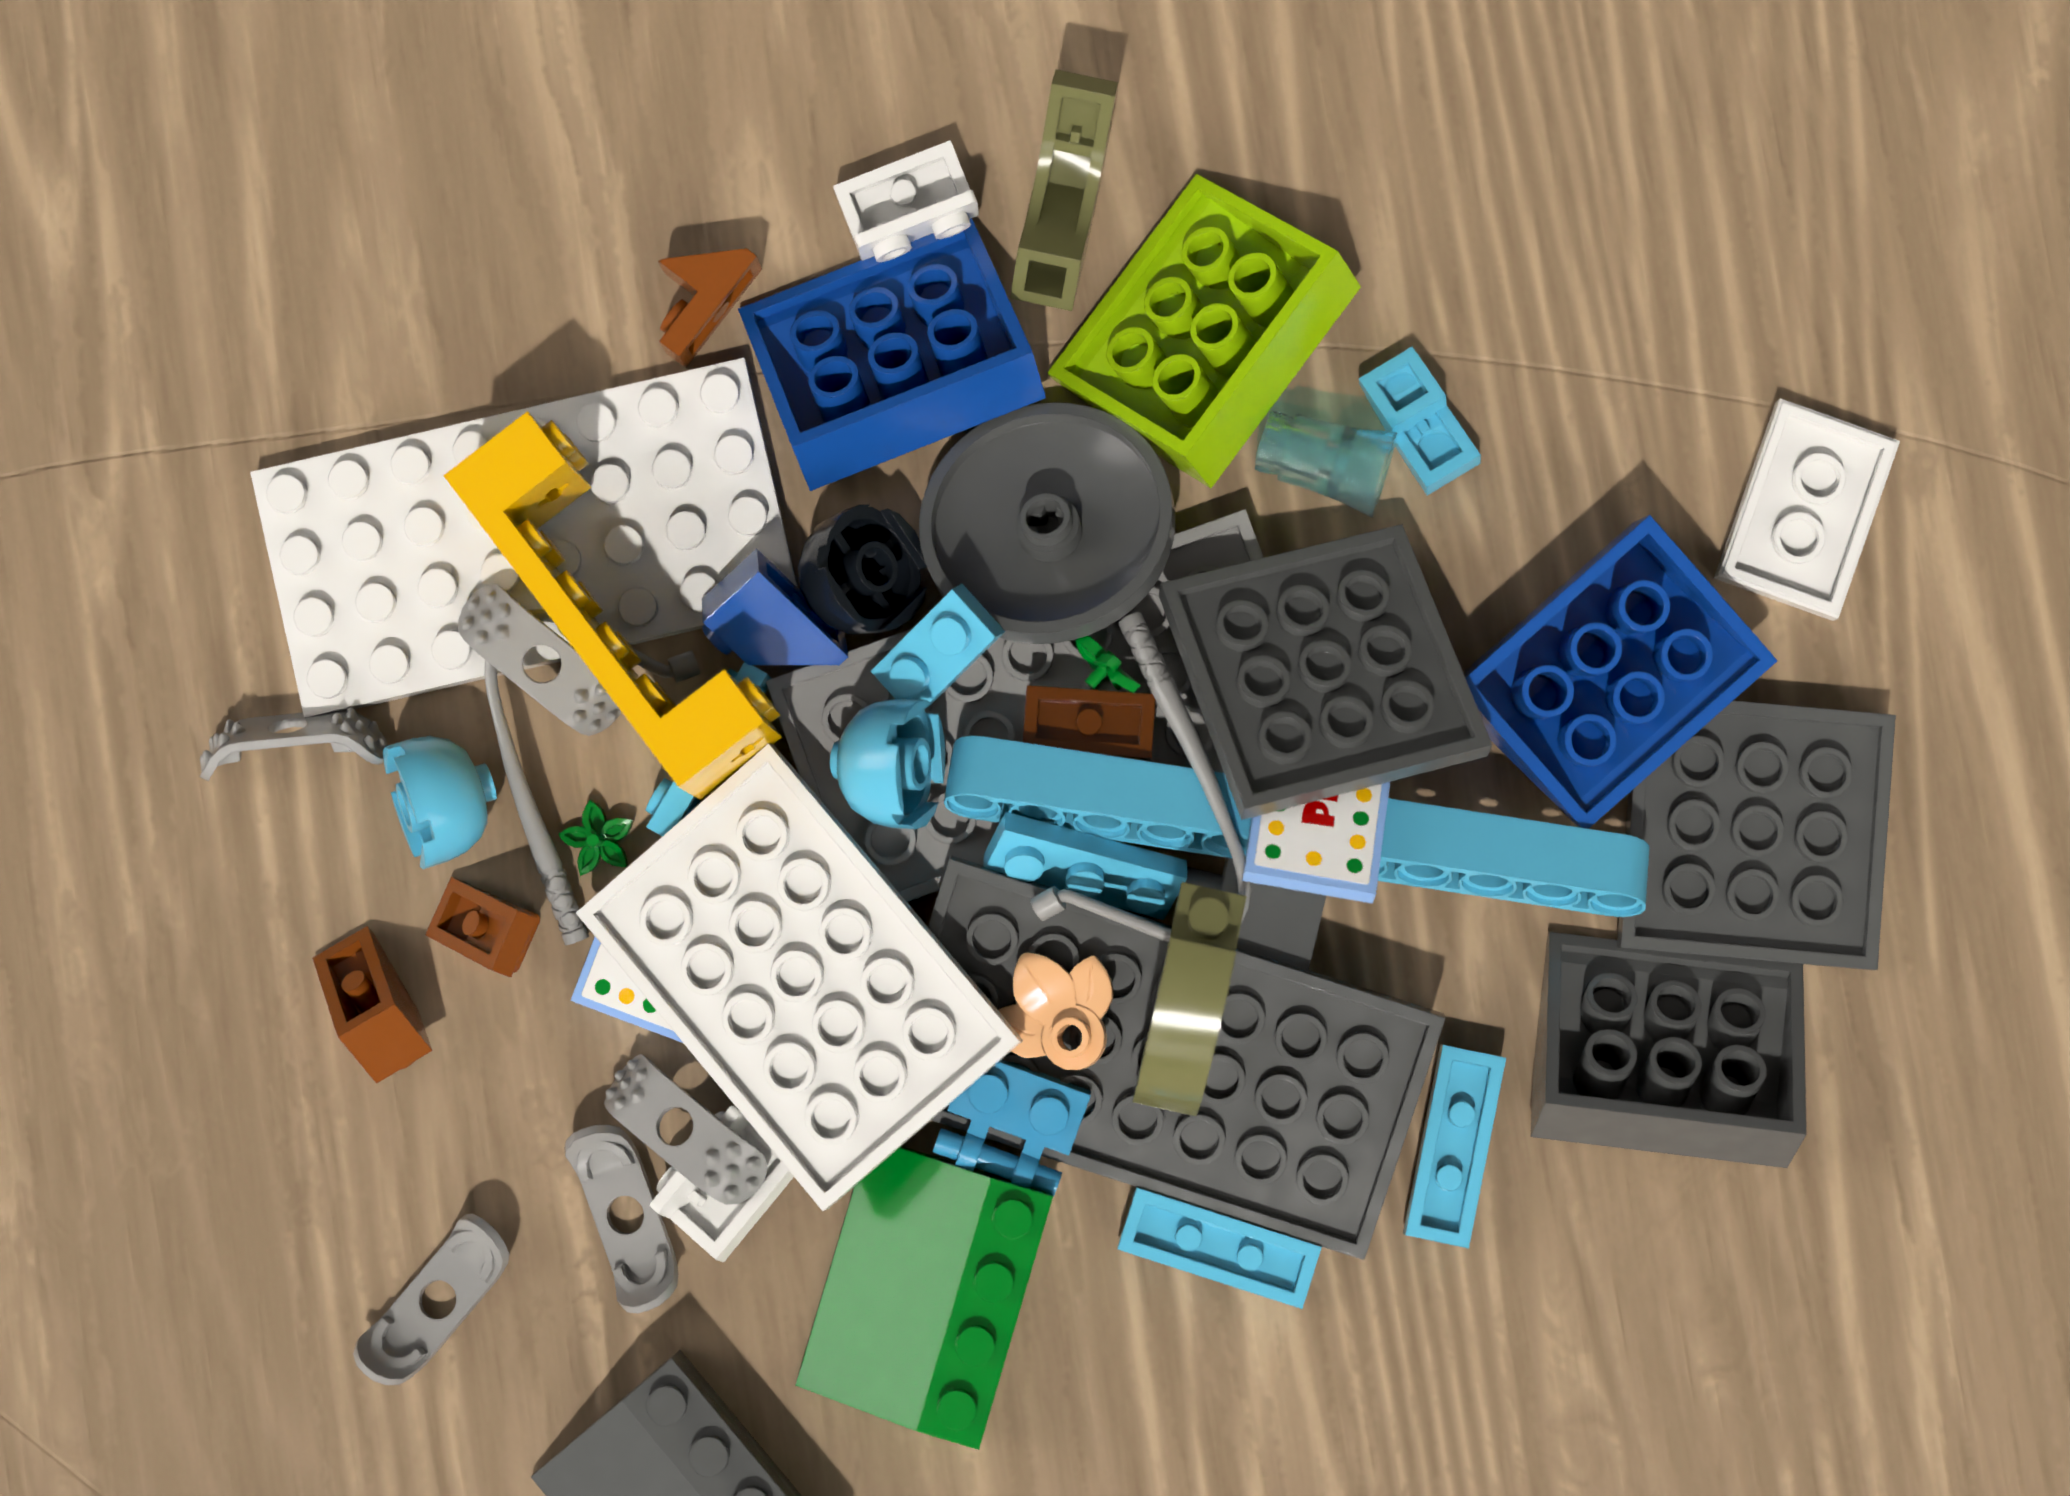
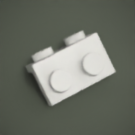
M951 140L833 186L862 261L875 256L877 262L895 259L912 249L910 242L934 233L936 239L954 236L971 226L969 219L979 215L977 199L973 190L969 188Z
M731 1106L726 1112L721 1111L715 1114V1116L764 1154L768 1167L766 1179L760 1189L751 1198L739 1204L726 1205L700 1190L675 1168L670 1167L659 1180L656 1188L659 1193L650 1203V1207L655 1212L671 1219L715 1260L723 1263L794 1178L735 1106Z

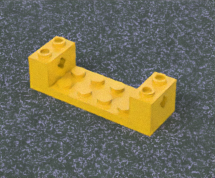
M527 411L443 476L677 786L701 800L730 778L767 744H774L782 738L772 724L781 715L760 687L755 685L748 676L738 682L727 671L722 670L677 706L657 681L654 683L646 673H643L640 677L633 668L642 662L640 657L619 631L615 632L606 621L601 625L597 622L595 617L603 612L602 607L580 580L577 582L568 570L560 573L557 567L565 562L564 557L542 530L540 532L538 530L543 524L592 488L580 472L589 463L553 420L542 426Z

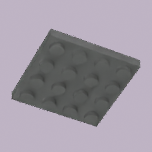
M1403 524L1161 583L1158 596L1241 820L1488 756L1492 742Z
M1732 701L1628 793L1625 834L1638 837L1646 841L1650 846L1645 911L1635 916L1619 917L1617 948L1878 970L1896 715Z

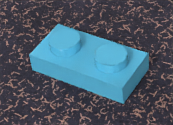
M960 584L953 588L871 670V673L895 699H926L932 704L1006 631L1003 630L963 584Z

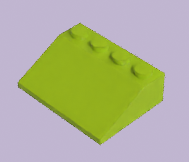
M1196 173L1047 373L1053 380L1092 408L1111 414L1131 426L1150 444L1159 457L1209 488H1212L1361 286L1337 250Z

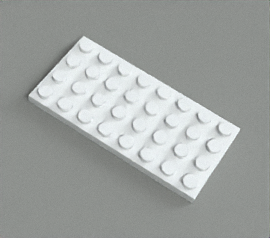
M745 358L250 472L304 718L348 710V708L358 709L485 679V659L463 640L458 632V619L468 599L478 589L486 585H499L527 610L544 609L443 476L527 411L542 426L553 420L562 433H565L589 463L580 472L592 487L543 524L538 530L539 532L542 530L564 557L565 562L557 567L560 573L568 570L577 582L580 580L602 607L603 612L595 617L597 622L601 625L606 621L615 632L619 631L630 645L702 629L704 623L702 621L701 599L756 548L798 587ZM542 621L569 643L555 623ZM538 645L526 652L523 658V667L526 670L560 662L561 659L553 648L546 645ZM497 670V676L504 675Z

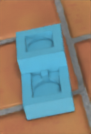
M1413 346L1358 378L1359 385L1382 426L1427 496L1481 464V454L1448 408L1446 394Z

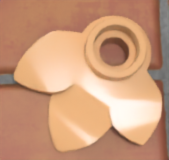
M1023 953L1018 959L1013 975V992L1017 1004L998 1010L1023 1039L1011 1052L1024 1058L1047 1056L1056 1066L1066 1070H1082L1092 1066L1102 1056L1107 1042L1106 1028L1102 1019L1113 1000V986L1106 968L1096 956H1090L1078 963L1069 973L1049 957L1034 953ZM1071 1025L1077 1026L1082 1033L1081 1044L1074 1050L1068 1049L1063 1042V1033Z

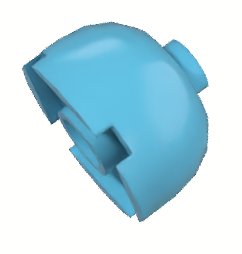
M902 698L884 700L859 710L845 727L840 741H836L832 747L830 754L832 776L838 779L840 790L851 809L874 824L891 828L918 829L926 826L936 812L939 802H927L930 794L931 780L934 783L943 784L945 739L939 715L925 712V708L931 705L926 699Z
M433 736L419 737L384 747L383 760L385 772L389 774L398 771L401 781L396 783V791L391 792L394 807L413 856L421 855L420 867L422 869L430 868L466 853L482 837L488 823L486 803L497 799L495 785L488 766L485 763L474 766L469 755L462 747L445 738Z

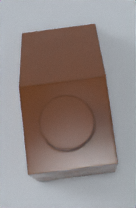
M368 926L312 958L338 1038L376 1084L397 1071L407 1068L416 1060L432 1051L418 1009L376 936Z

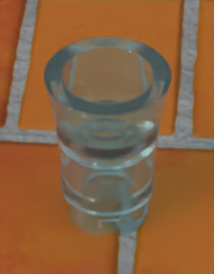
M1271 410L1257 451L1255 470L1266 474L1278 475L1277 481L1305 488L1339 501L1373 518L1388 474L1398 432L1346 426L1298 413L1293 418L1285 413Z

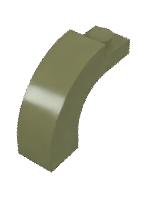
M1055 69L1034 186L1018 246L1010 295L1011 299L1069 311L1073 310L1108 148L1118 82Z
M1185 882L1181 883L1155 1006L1143 1050L1133 1103L1197 1116L1224 1012L1247 896Z

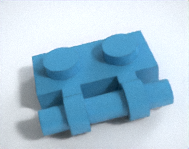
M1001 1059L949 1104L948 1112L971 1120L966 1136L941 1128L932 1152L956 1160L955 1166L971 1171L977 1168L1010 1180L1011 1183L1033 1188L1054 1196L1062 1172L1038 1164L1044 1147L1069 1156L1092 1091L1071 1083L1061 1082L1058 1078L1041 1072L1037 1073L1031 1071L1028 1067ZM989 1127L1025 1139L1020 1157L984 1144Z

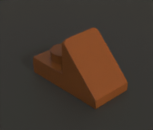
M744 248L671 257L658 261L663 272L669 278L693 295L689 303L683 299L678 301L668 312L660 326V330L665 333L659 340L661 346L669 356L685 368L761 272L762 267L757 255L749 249Z
M451 877L425 935L489 970L511 978L513 973L519 970L540 923V916Z

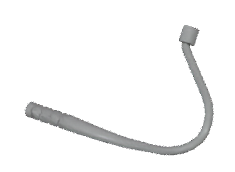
M544 609L528 610L539 620L554 623ZM634 649L642 661L638 664L640 667L663 678L673 677L676 683L701 674L692 650L667 659L669 664L667 666ZM485 660L486 693L504 769L538 873L542 876V884H545L546 895L552 904L551 908L555 919L558 920V927L560 932H562L564 944L570 945L588 938L589 934L586 926L583 925L584 922L576 914L579 907L576 899L573 898L572 894L574 893L569 880L567 881L566 871L562 868V861L520 764L499 693L497 669Z
M1142 613L1130 614L1124 617L1118 625L1128 645L1131 646L1130 649L1136 661L1139 662L1138 666L1144 678L1147 679L1148 687L1151 688L1150 690L1180 742L1223 833L1236 871L1238 894L1247 896L1242 917L1243 922L1249 908L1251 883L1242 881L1245 864L1244 850L1204 746L1176 684L1171 679V673L1166 668V663L1161 653L1157 650L1156 642L1149 633L1150 630ZM1052 886L1031 898V905L1036 915L1042 921L1067 908L1066 903H1070L1169 942L1171 929L1072 890H1058L1055 886Z

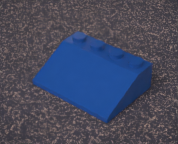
M972 218L969 219L971 226L954 236L936 239L934 233L910 242L912 249L895 259L877 262L875 256L863 261L860 260L738 309L810 491L1046 398L1033 351Z
M1648 515L1628 526L1467 668L1463 674L1490 740L1578 827L1589 829L1778 660L1652 516Z

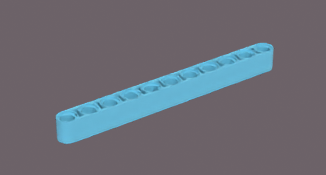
M964 736L957 739L953 744L944 805L949 811L959 816L1000 823L1004 813L1009 812L1114 841L1232 858L1223 833L1193 768L985 736ZM1214 772L1246 857L1251 818L1241 820L1225 774ZM1388 798L1378 881L1604 916L1630 917L1641 914L1646 909L1650 846L1646 841L1626 834Z

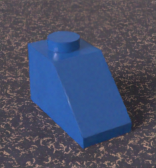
M757 548L701 599L702 621L704 623L702 630L706 637L719 651L726 655L734 651L747 665H840L849 657L845 632L824 623L809 608L801 590Z

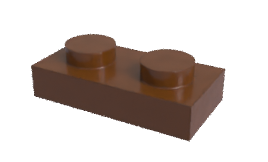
M1027 685L1023 742L1129 759L1151 760L1155 698L1153 694Z

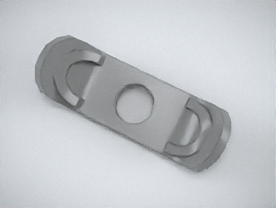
M497 584L486 585L478 589L468 599L458 619V632L463 640L487 662L557 718L579 733L591 736L609 727L622 713L572 645L523 607L505 589ZM546 645L553 648L559 654L561 670L554 679L539 682L526 674L523 667V658L526 652L534 646Z
M353 708L305 718L303 713L246 718L237 722L228 719L224 732L221 734L215 733L214 736L210 737V752L204 750L203 755L200 756V778L209 781L216 767L240 761L242 751L331 743L334 752H356L364 760L372 764L381 765L384 762L383 749L385 746H388V743L379 730L377 722H371ZM303 727L294 732L275 733L285 728Z
M640 1054L629 1060L623 1070L615 1072V1081L605 1092V1108L618 1122L686 1179L715 1200L726 1205L739 1204L751 1198L760 1189L766 1179L768 1167L764 1154L666 1076L652 1061ZM683 1108L692 1117L693 1131L686 1142L681 1145L671 1146L661 1137L660 1122L669 1110Z
M593 1125L576 1131L565 1142V1157L578 1175L614 1275L617 1301L625 1311L630 1313L649 1311L666 1301L676 1289L678 1267L662 1216L650 1207V1203L655 1196L642 1160L634 1143L620 1127ZM620 1196H630L636 1199L643 1208L644 1219L642 1225L633 1233L619 1231L610 1220V1207L613 1201Z
M465 1214L458 1220L450 1237L388 1311L358 1338L353 1355L356 1365L366 1376L384 1385H400L419 1372L438 1352L497 1282L508 1264L510 1254L505 1242L495 1228L483 1218L474 1214ZM442 1280L450 1284L454 1289L456 1304L448 1316L442 1319H434L425 1312L422 1305V1296L428 1285Z

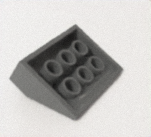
M1549 932L1546 944L1532 1077L1531 1137L1781 1168L1789 1166L1807 1135L1803 964L1617 948V940Z
M681 1350L670 1357L531 1476L546 1496H802Z

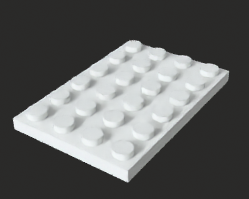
M767 744L576 912L588 929L822 1211L829 1209L1023 1041L773 744Z

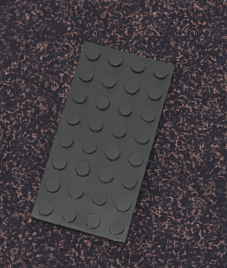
M951 855L928 928L997 1010L1017 1004L1013 992V975L1019 957L1026 952L1049 957L1069 973L1082 960L1090 956H1096L1102 962L1112 980L1113 1000L1102 1019L1107 1033L1106 1047L1102 1056L1095 1064L1082 1070H1066L1056 1066L1047 1056L1024 1058L1013 1052H1009L1002 1059L1028 1067L1031 1071L1041 1072L1058 1078L1061 1082L1071 1083L1092 1091L1069 1156L1044 1147L1041 1156L1365 1260L1445 1021L1444 1013L1236 948V956L1218 1038L1197 1116L1133 1103L1168 942L1070 903H1066L1067 908L1042 921L1036 915L1031 905V898L1051 887L1033 881L1024 882L1009 878L1007 874L986 869L983 865ZM1133 914L1135 916L1146 919L1169 929L1172 928V926ZM1071 1025L1063 1033V1042L1070 1050L1078 1048L1082 1041V1033L1077 1026ZM949 1105L932 1119V1121L966 1132L971 1122L968 1118L948 1112ZM989 1127L986 1135L987 1139L1021 1150L1026 1141L992 1127Z

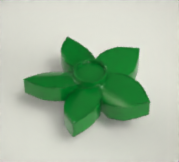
M1084 636L1076 640L1079 653L1093 670L1084 680L1092 689L1106 675H1108L1113 686L1118 691L1123 687L1134 693L1141 686L1120 668L1122 662L1109 650L1105 651L1094 639Z
M589 800L582 813L583 826L569 827L558 834L567 845L574 848H582L577 861L580 876L594 870L599 864L601 857L612 866L628 867L626 853L620 844L615 841H619L629 834L634 820L614 818L607 821L604 810L595 801Z

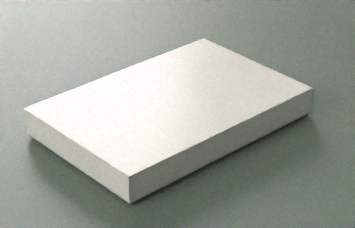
M1780 398L1775 402L1714 579L1832 621L1838 619L1900 441Z

